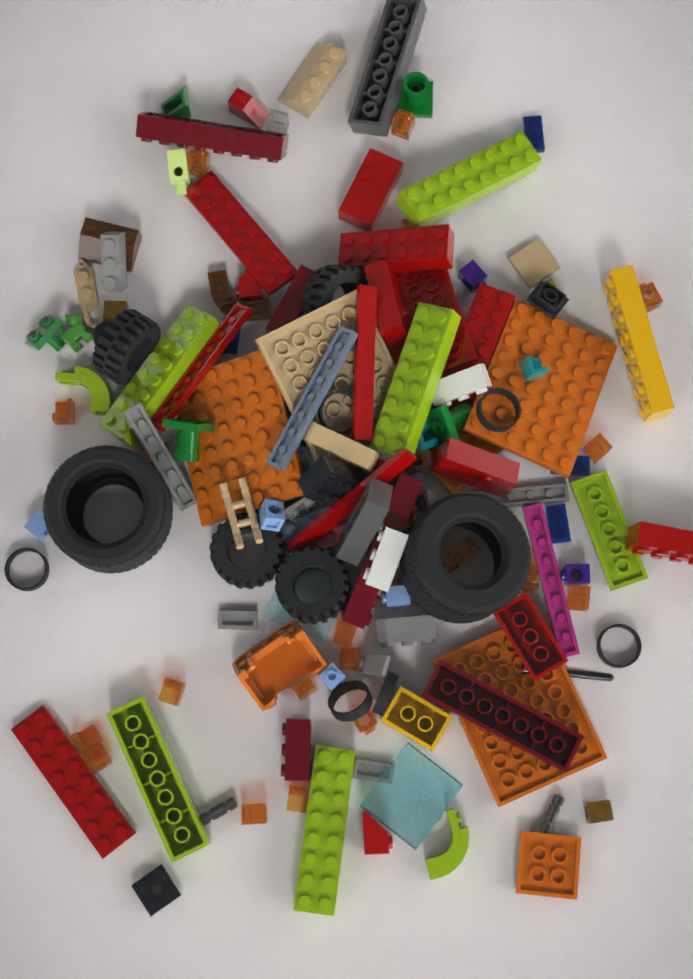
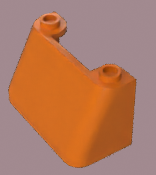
M292 620L240 655L232 664L236 676L262 711L273 708L278 699L276 694L306 673L319 675L328 667L297 620Z

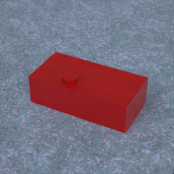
M370 148L338 210L339 219L362 230L373 231L403 172V162Z
M386 259L364 266L368 285L377 287L376 318L381 335L390 348L404 344L409 332L406 317H409L406 306H403L394 272Z
M449 438L434 451L430 472L500 497L517 484L521 463Z
M527 592L493 613L533 681L538 680L568 662L567 657Z

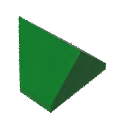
M186 85L161 104L162 114L191 118Z

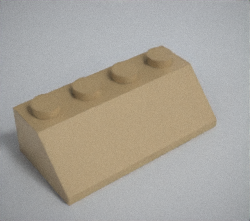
M316 43L278 101L303 116L310 118L347 63V51L333 43Z

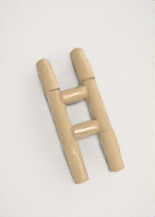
M246 477L238 479L243 500L232 502L227 482L219 484L237 549L244 548L240 528L251 525L257 544L263 542ZM246 507L248 518L237 521L235 510Z

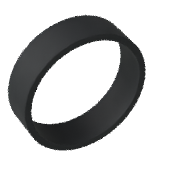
M493 388L480 398L477 403L476 413L480 423L486 429L493 432H505L512 428L519 420L521 406L517 397L509 390ZM490 394H501L507 397L515 408L513 423L509 426L499 427L487 421L482 412L484 397Z
M342 390L331 392L325 396L318 409L319 421L322 426L338 434L349 433L352 431V427L341 432L333 430L326 424L323 417V406L326 400L333 394H344L352 400L353 394Z
M21 548L14 551L8 557L4 569L7 581L21 591H34L40 588L46 582L50 570L46 557L32 548ZM23 552H35L42 557L45 564V572L42 579L32 587L21 588L16 586L11 580L9 573L13 559Z
M615 624L607 627L600 633L596 648L600 659L606 665L613 668H624L633 664L639 658L642 644L639 635L634 629L624 624ZM619 627L628 630L637 642L636 655L626 665L613 664L602 654V636L611 628Z
M388 672L372 712L381 716L384 715L399 675Z
M357 680L340 684L331 692L328 698V707L333 716L343 722H350L361 718L369 711L373 703V697L367 685ZM353 690L367 692L365 700L357 708L348 712H337L334 710L337 700L345 693Z

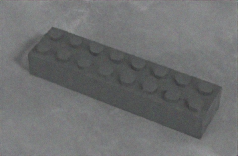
M386 0L348 118V124L354 133L382 137L388 136L402 92L403 81L407 76L427 12L424 0Z

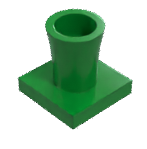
M409 73L403 81L402 92L396 107V117L432 118L433 81H428V78L423 73Z
M462 402L451 410L448 409L447 405L430 409L426 420L429 435L437 437L439 445L433 448L440 447L449 438L460 441L457 431L464 428L471 410L467 403Z
M163 419L162 427L178 429L172 459L181 461H199V432L215 431V423L192 419Z

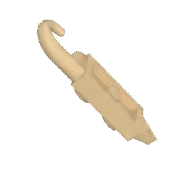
M80 259L74 271L79 304L84 324L88 328L95 329L104 320L103 315L98 323H93L90 320L89 313L99 307L94 272L92 267H89Z

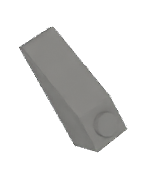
M367 653L366 657L362 656L359 668H362L363 674L384 680L391 656Z

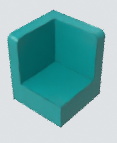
M530 355L525 356L519 363L525 381L543 378L549 371L548 366L542 367L539 357L531 359Z
M427 421L417 449L422 451L439 445L438 438L429 435Z

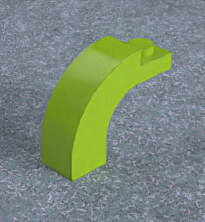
M75 366L74 373L69 370L55 373V380L59 385L83 386L90 391V411L93 415L105 416L113 405V399L108 387L101 377L92 370Z
M455 809L446 810L451 830V841L448 848L439 855L425 858L431 880L444 877L454 871L466 855L469 845L468 827L459 828V824H462L460 813H455Z

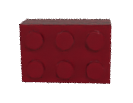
M286 719V723H282V735L286 736V741L282 743L281 756H285V764H281V776H284V781H310L311 719Z

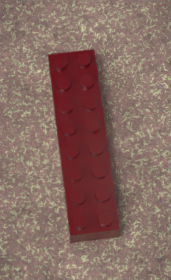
M147 111L138 114L136 137L141 138V141L144 142L157 140L162 145L176 143L177 147L188 148V146H194L195 150L199 151L213 149V153L217 154L231 152V156L242 157V155H249V158L254 160L267 158V161L272 163H278V161L286 157L289 134Z
M400 473L392 492L389 511L383 520L382 530L388 527L404 534L407 533L410 523L407 522L409 516H414L418 506L414 503L417 497L421 498L425 488L422 486L423 481ZM379 532L375 534L342 616V621L364 629L365 625H370L373 618L371 610L373 607L377 608L381 598L378 595L380 589L365 584L366 579H363L366 568H371L373 560H370L374 548L378 549L380 543L377 541Z
M442 660L438 661L420 696L563 773H567L584 738L582 734Z

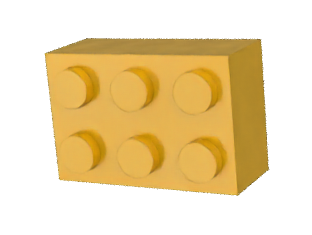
M400 686L380 722L433 752L453 716Z

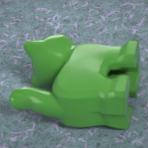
M80 313L65 314L68 324L72 327L63 331L60 326L57 329L58 335L74 352H79L83 346L78 342L83 339L88 344L93 340V335L82 324L83 316Z

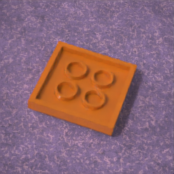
M520 831L515 893L577 900L581 837Z

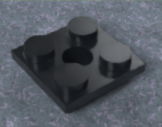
M541 281L526 301L532 307L542 311L546 317L554 320L569 299L566 294L547 281Z
M162 864L131 885L150 916H153L182 895ZM154 884L162 887L161 895L155 896L152 893V886Z

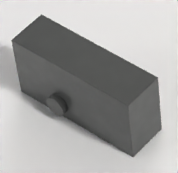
M371 477L341 532L336 558L358 566L376 532L380 533L383 528V520L390 508L393 491L392 485Z

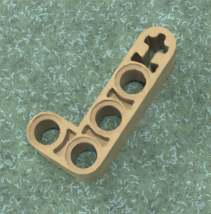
M315 422L310 423L302 440L353 463L356 467L372 473L380 456L375 450Z

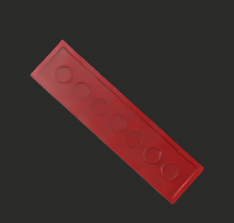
M212 170L187 187V194L184 196L246 270L250 272L269 297L293 280L297 269Z
M42 705L11 729L102 859L136 834L45 705Z

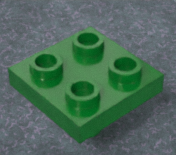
M44 316L38 323L40 326L27 335L26 338L28 340L25 344L32 349L40 351L47 342L58 352L64 347L65 343L54 333L63 324V321L56 316Z

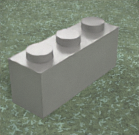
M107 231L100 235L103 291L122 292L127 288L125 232Z
M431 615L377 619L375 621L377 645H382V648L394 647V643H401V646H411L413 642L421 641V644H432V640L437 638L435 617Z

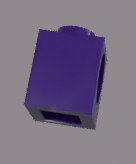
M473 259L458 272V279L471 293L478 289L480 282L487 284L488 275Z
M566 564L560 571L564 586L589 585L590 564ZM572 570L577 571L579 579H573L570 576V572Z

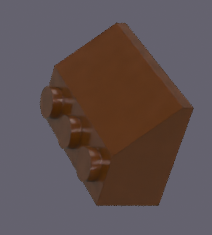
M85 217L80 233L78 258L102 265L100 235L107 231L125 232L126 269L132 272L142 241L139 230Z

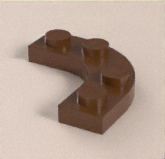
M226 270L207 273L213 301L226 316L236 302L253 311L245 322L272 317L269 298L254 301L239 300L230 292Z

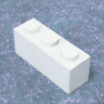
M478 364L441 378L433 399V405L450 406L453 400L458 399L460 402L469 399V394L476 392L479 395L487 392V388L491 387L492 383L485 364Z
M385 527V530H381L377 541L380 542L378 549L374 548L370 560H373L371 568L367 567L363 579H366L365 584L386 592L389 591L409 535Z

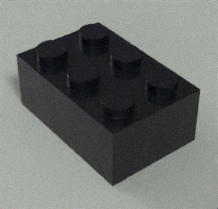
M321 455L297 482L305 498L333 506L362 482L366 476L360 468Z

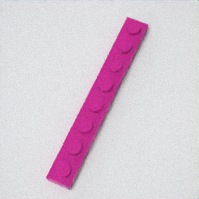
M542 503L525 506L522 510L554 637L566 657L579 655L580 651Z

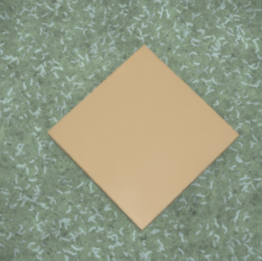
M539 238L508 258L510 264L529 289L560 269L559 264Z

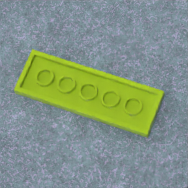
M607 470L570 482L571 490L610 591L648 579L640 555H634L632 551L626 550L629 527Z

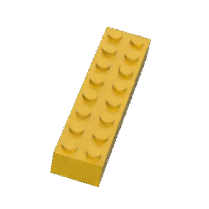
M629 265L612 269L606 277L603 290L605 294H608V307L614 315L613 325L615 329H618V342L620 347L623 346V359L625 364H628L630 370L628 371V377L630 382L634 384L633 394L635 399L639 401V415L641 418L643 417L644 422L666 418L675 407L634 267Z

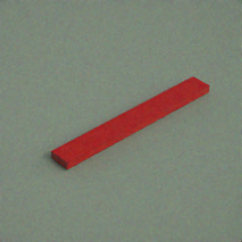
M358 285L356 295L355 332L358 334V337L355 340L351 440L370 442L372 441L377 287Z
M236 302L150 419L156 429L165 432L167 428L162 427L163 419H173L176 417L253 312L249 307Z
M405 447L400 449L287 543L288 549L303 551L304 547H311L353 512L371 477L384 483H389L417 460L415 454Z

